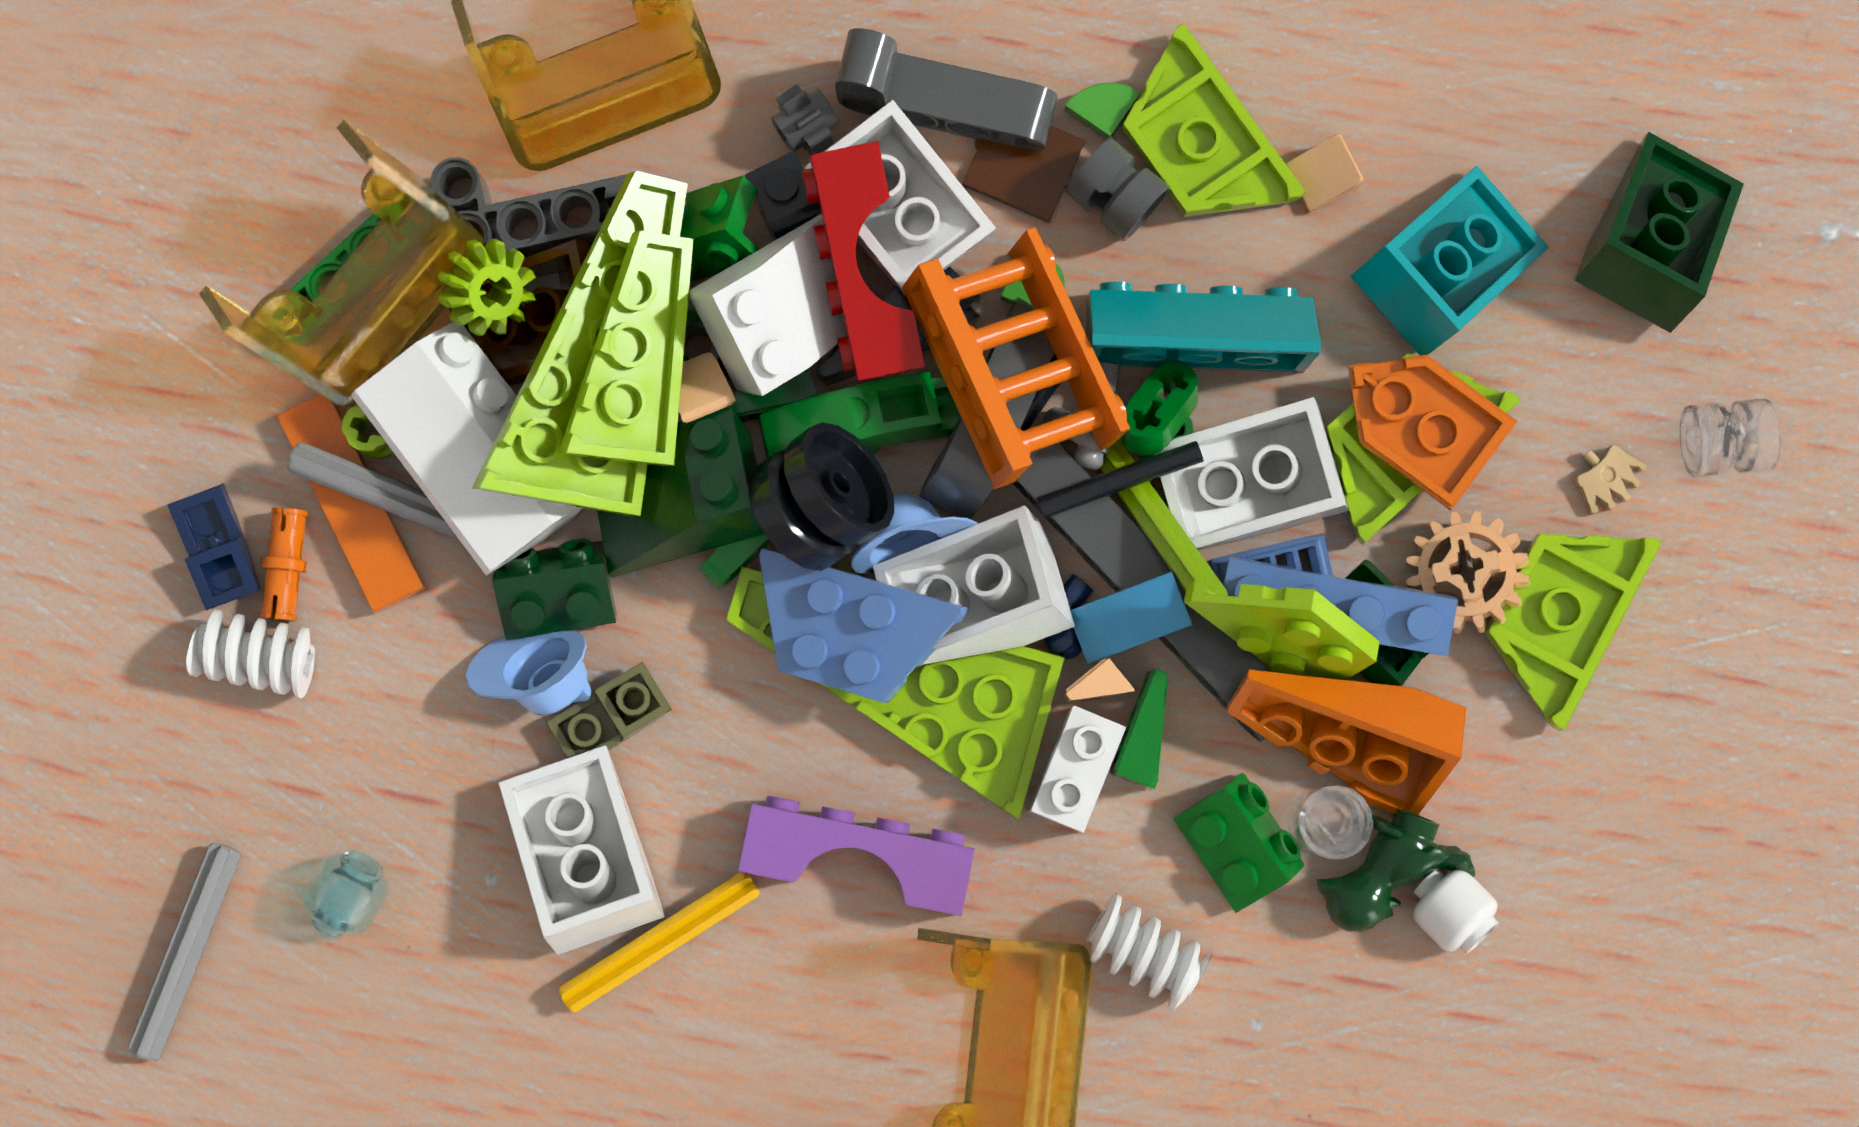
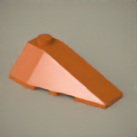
M1248 670L1230 699L1226 712L1279 747L1291 745L1309 757L1308 767L1321 776L1331 772L1348 784L1347 793L1360 802L1391 814H1395L1396 809L1400 808L1419 815L1462 757L1467 707L1413 687Z

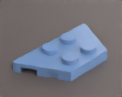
M761 548L759 558L778 671L878 702L889 703L905 685L907 676L929 658L936 650L934 646L954 623L959 624L967 613L968 607L831 567L822 571L805 569L787 559L780 552Z

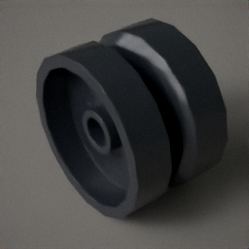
M821 422L808 428L793 439L786 449L773 454L758 465L749 479V500L760 527L769 541L787 559L805 569L822 571L834 565L853 552L855 546L870 540L886 529L894 515L893 492L886 473L873 453L855 435L839 425Z

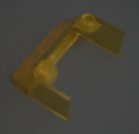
M463 0L451 1L464 46L518 163L529 170L543 171L702 110L711 105L720 93L721 80L691 0H632V7L638 23L538 62L529 43L519 36L504 34L481 42Z
M343 120L337 127L338 131L364 162L372 167L362 181L361 195L367 207L381 218L378 224L312 302L295 291L282 289L266 295L251 313H248L207 285L199 294L224 333L331 402L340 406L358 405L351 396L354 390L417 342L444 310L445 306L440 304L438 296L451 286L439 281L437 274L443 271L452 273L456 267L450 262L448 253L455 251L466 258L467 241L477 240L482 243L484 248L486 245L479 232L408 167Z
M918 928L917 940L953 945L950 955V966L955 981L961 987L977 989L964 1102L946 1104L934 1118L931 1127H1075L1092 974V963L1088 950L1081 944L974 931Z

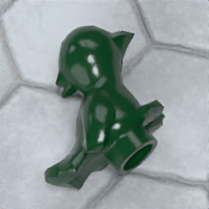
M1397 808L1392 822L1374 814L1367 815L1366 822L1377 830L1378 833L1371 842L1363 864L1355 871L1344 876L1316 880L1318 890L1326 898V908L1331 920L1345 931L1362 932L1373 928L1381 920L1393 916L1392 908L1401 905L1398 899L1391 897L1394 888L1412 883L1435 870L1447 869L1450 872L1461 870L1474 877L1475 868L1471 862L1470 855L1465 851H1461L1459 847L1438 845L1433 842L1440 824L1415 813Z

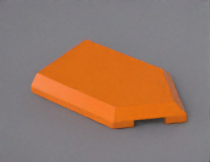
M1428 355L1348 366L1360 444L1449 510L1453 509L1517 423V420Z

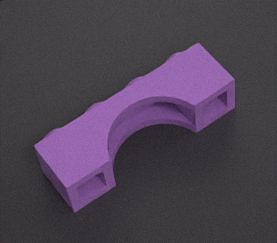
M769 795L766 797L765 806L751 805L738 868L739 872L796 882L804 869L821 854L838 848H857L873 853L891 867L902 887L905 905L962 916L975 850L974 848L963 846L965 835L932 828L930 839L908 835L910 824L878 817L875 828L853 824L854 812L822 806L820 817L798 813L799 801Z

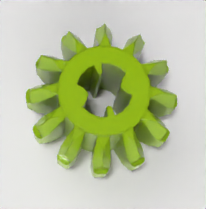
M491 239L484 248L482 243L477 240L467 241V257L465 258L455 251L448 253L450 262L456 267L452 273L443 271L437 274L439 281L451 286L438 296L439 302L447 308H452L449 317L453 323L458 326L468 324L469 331L475 335H484L488 327L497 334H506L507 317L518 323L525 321L523 312L518 309L520 303L536 301L533 293L523 289L525 285L536 277L532 270L521 267L524 255L514 248L506 251L503 242ZM486 279H490L487 282L493 285V288L485 296L486 291L480 288Z

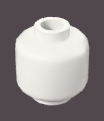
M1435 870L1414 890L1420 901L1414 908L1413 919L1444 951L1454 952L1461 948L1468 954L1488 937L1499 924L1494 918L1498 908L1497 901L1467 872L1454 870L1444 876L1439 870Z

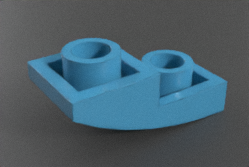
M1172 571L1070 610L1075 625L1073 628L1087 664L1193 625Z

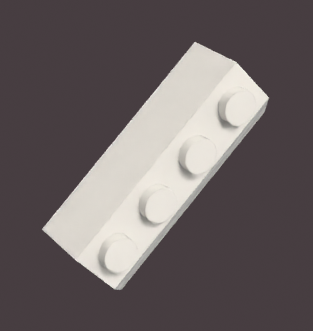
M452 322L415 342L351 394L352 398L486 576L567 526L583 509L570 505L472 489L517 396L464 325L458 326Z

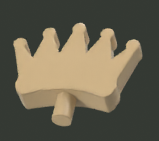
M1617 445L1610 446L1601 460L1590 450L1583 458L1592 468L1576 476L1574 484L1582 494L1588 513L1593 515L1599 510L1598 506L1595 505L1596 499L1604 504L1607 510H1612L1616 507L1611 493L1619 497L1622 502L1630 500L1631 495L1627 492L1623 482L1630 484L1632 488L1639 487L1641 481L1635 477L1631 468H1636L1637 471L1642 472L1647 469V465L1625 453Z

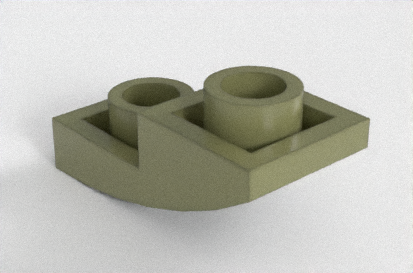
M641 662L594 690V694L587 701L578 702L548 720L546 725L566 758H570L604 745L610 751L672 709L645 664Z

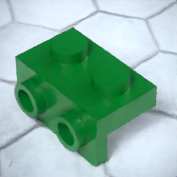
M743 175L686 193L680 237L693 239L690 281L718 274L760 250L742 234L757 188Z
M1240 773L1232 778L1223 787L1173 818L1235 913L1287 884L1304 867L1301 851L1296 840L1288 831L1280 828L1269 811V802L1266 795L1258 785L1250 782L1244 773Z

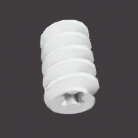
M217 609L213 610L207 623H201L196 627L186 656V668L189 676L198 677L205 673L209 680L221 681L227 677L230 684L242 686L248 681L251 687L257 690H264L270 685L274 693L282 695L287 694L292 689L296 698L301 699L308 692L315 665L314 645H311L309 628L302 627L295 641H290L288 624L280 622L273 636L270 637L267 636L266 620L258 618L251 632H246L245 616L242 614H236L229 628L224 627L223 611Z
M1114 893L1099 914L1085 940V943L1088 941L1092 943L1090 961L1096 963L1107 953L1111 954L1112 959L1109 973L1115 975L1126 965L1131 966L1129 985L1134 987L1145 977H1149L1151 983L1148 996L1154 999L1167 988L1171 991L1168 1008L1171 1010L1176 1009L1189 997L1210 961L1212 952L1198 961L1200 944L1194 940H1191L1178 950L1181 932L1172 928L1159 938L1161 920L1153 916L1143 925L1139 926L1141 908L1133 905L1120 915L1122 897Z

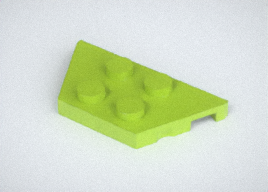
M1184 22L1177 26L1158 64H1156L1149 76L1142 93L1128 114L1122 131L1149 169L1170 186L1167 194L1184 217L1290 203L1301 199L1306 192Z
M1407 353L1402 359H1404L1405 357H1413L1415 355ZM1454 370L1450 371L1506 413L1521 401L1514 393L1509 391L1502 393L1473 382L1474 378ZM1352 403L1325 428L1349 509L1348 513L1355 537L1362 545L1413 500L1422 489L1360 444L1354 403Z
M1538 534L1534 536L1526 551L1529 565L1517 570V572L1529 576L1530 581L1528 588L1514 589V592L1521 598L1522 605L1518 609L1506 604L1502 608L1506 622L1501 625L1492 617L1484 634L1552 728L1563 731L1568 725L1662 541L1646 537L1642 539H1628L1591 535L1573 537L1563 534Z
M1195 580L1189 581L1187 584L1184 603L1235 640L1241 649L1251 652L1267 664L1272 672L1347 680L1377 661L1380 641L1315 589L1290 587L1276 589L1263 585L1241 584L1238 597L1216 595L1208 589L1206 581Z

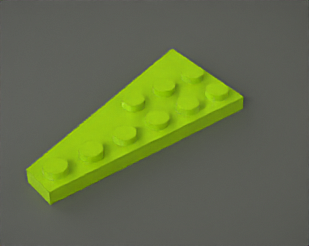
M633 171L626 175L472 489L627 516L641 515L648 464L559 454L558 452L631 234L642 230L680 237L688 183L640 171Z
M742 567L726 620L775 653L762 572ZM1022 646L923 664L916 667L907 676L905 685L889 703L878 702L830 686L820 685L1019 820L1064 657Z

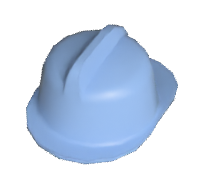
M895 494L893 495L894 515L890 525L870 540L860 544V548L852 556L850 565L856 573L874 574V565L974 526L978 522L960 517L941 518L929 501L917 495Z
M559 631L506 640L505 636L481 649L469 663L466 672L468 687L478 696L514 699L536 715H550L572 703L587 701L592 692L587 681L586 665L583 661L587 648L585 637L577 631Z

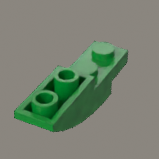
M930 371L867 382L812 396L759 414L758 420L768 459L773 454L786 449L793 439L808 428L821 422L839 425L855 435L873 454H877L880 446L951 436L960 413L944 378H931Z

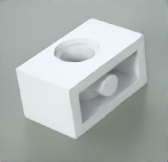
M1073 705L1068 711L1028 811L1077 832L1084 833L1126 727Z

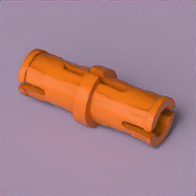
M272 507L268 556H263L261 559V568L266 569L262 612H260L259 618L296 622L300 573H306L307 561L302 560L308 511L293 508L284 510L282 507Z

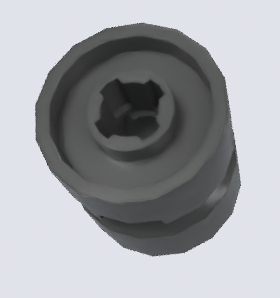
M1109 137L1077 171L1065 192L1087 211L1095 209L1101 211V223L1124 242L1139 229L1168 193L1170 186L1148 167L1137 170L1134 167L1135 156L1113 137Z

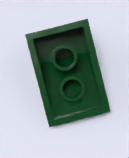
M1648 132L1641 141L1588 243L1574 281L1671 333L1701 302L1707 293L1744 183Z
M732 406L720 409L688 423L678 422L674 466L648 464L640 516H627L597 510L607 570L611 578L765 534L756 520L749 500V479L757 467L751 434Z

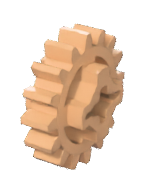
M1455 511L1451 512V526L1443 528L1435 520L1430 522L1433 537L1430 540L1416 536L1414 543L1422 554L1421 556L1407 557L1406 564L1409 569L1419 572V574L1410 577L1406 582L1408 588L1433 593L1439 591L1440 594L1451 592L1464 600L1465 607L1457 606L1453 625L1454 632L1461 633L1465 621H1473L1478 633H1482L1485 631V618L1492 616L1495 621L1502 625L1506 622L1502 608L1507 604L1519 609L1522 605L1521 598L1514 592V589L1529 587V576L1517 572L1518 569L1529 565L1528 554H1513L1512 551L1520 544V537L1517 533H1513L1503 538L1501 536L1504 528L1503 520L1497 518L1487 527L1483 525L1481 511H1475L1470 523H1462L1461 517ZM1470 538L1480 539L1491 544L1499 553L1496 550L1485 552L1472 544ZM1451 543L1452 548L1444 560L1432 564L1437 553L1445 545ZM1462 552H1466L1468 562H1471L1472 567L1476 570L1474 574L1475 580L1473 581L1474 593L1469 592L1467 583H1464L1463 577L1459 574L1461 573L1460 564L1463 563ZM1502 577H1505L1498 593L1485 602L1484 595L1491 584L1501 581Z

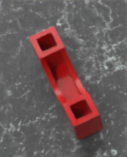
M874 141L810 155L812 168L801 170L808 204L819 202L823 225L813 226L820 260L831 258L835 281L825 282L832 316L843 314L847 336L837 338L843 370H854L856 380L860 381L925 367L914 311L892 306L878 298L865 284L857 266L856 243L861 226L872 211L890 198L879 142Z

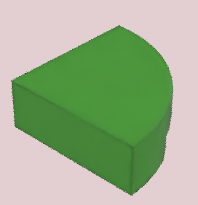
M1118 83L1096 84L1074 95L1065 105L1064 111L1107 140L1113 136L1131 111L1141 92L1130 86Z

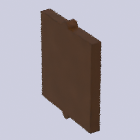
M1053 126L1050 127L1046 148L1042 151H1034L978 138L975 141L977 152L962 186L1050 223L1064 189L1067 188L1072 180L1070 175L1082 151L1085 140Z

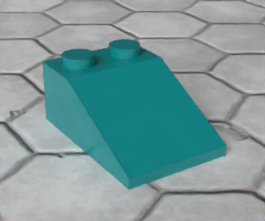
M1476 166L1350 277L1419 355H1429L1460 331L1549 247L1482 170Z

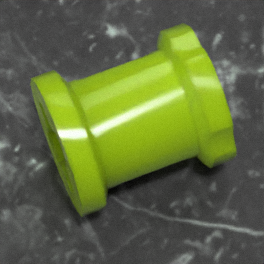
M359 406L350 408L342 422V432L347 437L349 445L359 450L362 454L374 459H383L393 455L394 452L381 435H371L369 438L363 435L365 426L372 427L373 424Z

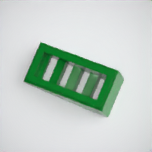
M1158 668L1146 674L1109 769L1112 775L1150 790L1155 789L1158 782L1167 690V672Z

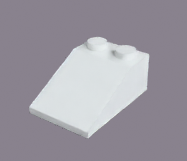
M892 100L826 151L874 141L879 142L890 198L872 211L866 218L859 231L857 243L905 295L902 286L918 264L938 258L943 270H946L996 231V227L895 101ZM811 163L805 166V169L812 168Z
M821 214L689 290V297L737 391L763 396L810 368L837 344V338L847 336L843 314L832 316L825 282L835 281L831 258L820 260L813 226L823 225Z
M1314 397L1172 439L1166 448L1154 454L1157 455L1193 441H1197L1204 462L1160 477L1169 510L1198 550L1295 527L1349 511L1320 410Z
M1025 505L873 566L876 581L968 607L966 616L959 624L954 623L934 646L936 650L923 664L1022 647L1075 627L1047 528Z
M606 745L498 782L543 937L557 955L665 917L648 861Z

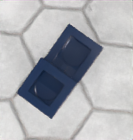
M224 483L167 505L189 557L185 558V562L206 611L260 590L255 567L242 528Z

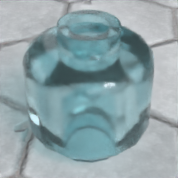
M347 850L343 854H334L323 860L303 896L305 909L313 918L312 925L319 932L330 937L339 938L343 934L357 935L368 930L389 892L387 881L383 876L384 869L379 862L355 850Z

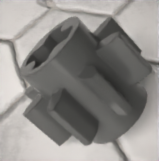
M797 84L775 98L779 104L780 112L771 117V121L791 152H796L803 147L812 155L821 152L834 143L830 129L837 125L839 120L830 103L818 88L807 94L805 90L802 92Z

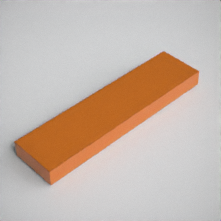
M326 391L277 415L292 448L298 442H304L367 468L359 450L349 445L347 437L342 432L343 417L329 392ZM308 480L374 613L378 614L427 589L388 511Z

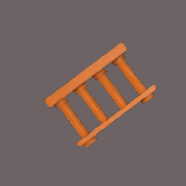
M1036 227L1026 230L1008 252L1010 261L952 279L949 275L945 274L937 258L918 264L902 286L994 489L1014 483L1033 464L1030 458L1031 452L1089 431L1092 432L1101 451L1110 448L1130 429L1127 422L1125 405L1121 398L1113 393L1058 276L1054 254L1049 246L1043 244ZM1018 281L1022 282L1034 310L978 329L968 324L960 307V300ZM1041 331L1045 332L1058 360L1001 380L992 376L984 359L983 351ZM1068 381L1081 411L1024 431L1015 426L1006 406L1007 401Z

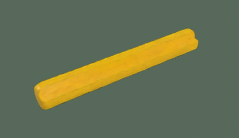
M738 873L566 982L558 990L565 1006L572 1013L578 1012L756 899L760 894L756 883L749 873Z

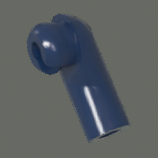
M1072 574L1063 585L1070 610L1082 606L1094 592L1090 586L1075 574ZM1073 627L1044 638V642L1051 653L1058 654L1066 660L1073 659L1082 652Z

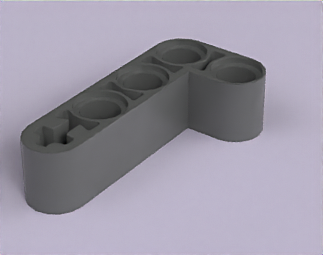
M854 28L848 31L835 83L838 102L850 110L873 115L894 100L913 125L973 139L982 138L1034 151H1042L1046 148L1058 97L1053 90L1038 84L898 53L897 43L893 38L881 32L863 28Z
M457 157L443 160L434 168L430 177V187L441 240L448 253L455 251L466 258L467 252L459 250L460 239L471 230H479L483 232L482 245L484 248L489 240L497 239L505 244L506 251L514 248L520 251L524 258L574 239L594 242L606 218L600 203L606 201L609 208L611 207L626 175L492 204L487 184L476 167L468 160ZM460 178L472 180L471 190L465 197L460 199L448 197L449 187L455 180ZM587 207L592 210L591 219L585 226L580 228L566 226L567 215L572 209ZM532 218L538 221V228L532 237L526 240L512 238L514 226L520 220Z
M1017 297L1005 319L1032 311L1034 308L1031 303ZM1041 331L991 348L985 361L992 376L1001 380L1050 363L1054 351L1045 332ZM1036 392L1007 401L1006 406L1016 427L1021 428ZM960 415L947 444L933 464L919 497L957 517L971 519L988 497L993 485Z

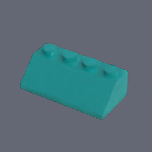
M1105 282L1100 284V290L1090 289L1087 298L1086 335L1099 362L1113 363L1120 367L1156 368L1165 363H1180L1192 369L1303 373L1321 353V340L1313 297L1298 296V290L1294 288L1276 287L1266 289L1265 295H1243V288L1238 286H1214L1210 288V293H1188L1186 285L1160 284L1155 286V292L1133 291V285L1130 283Z

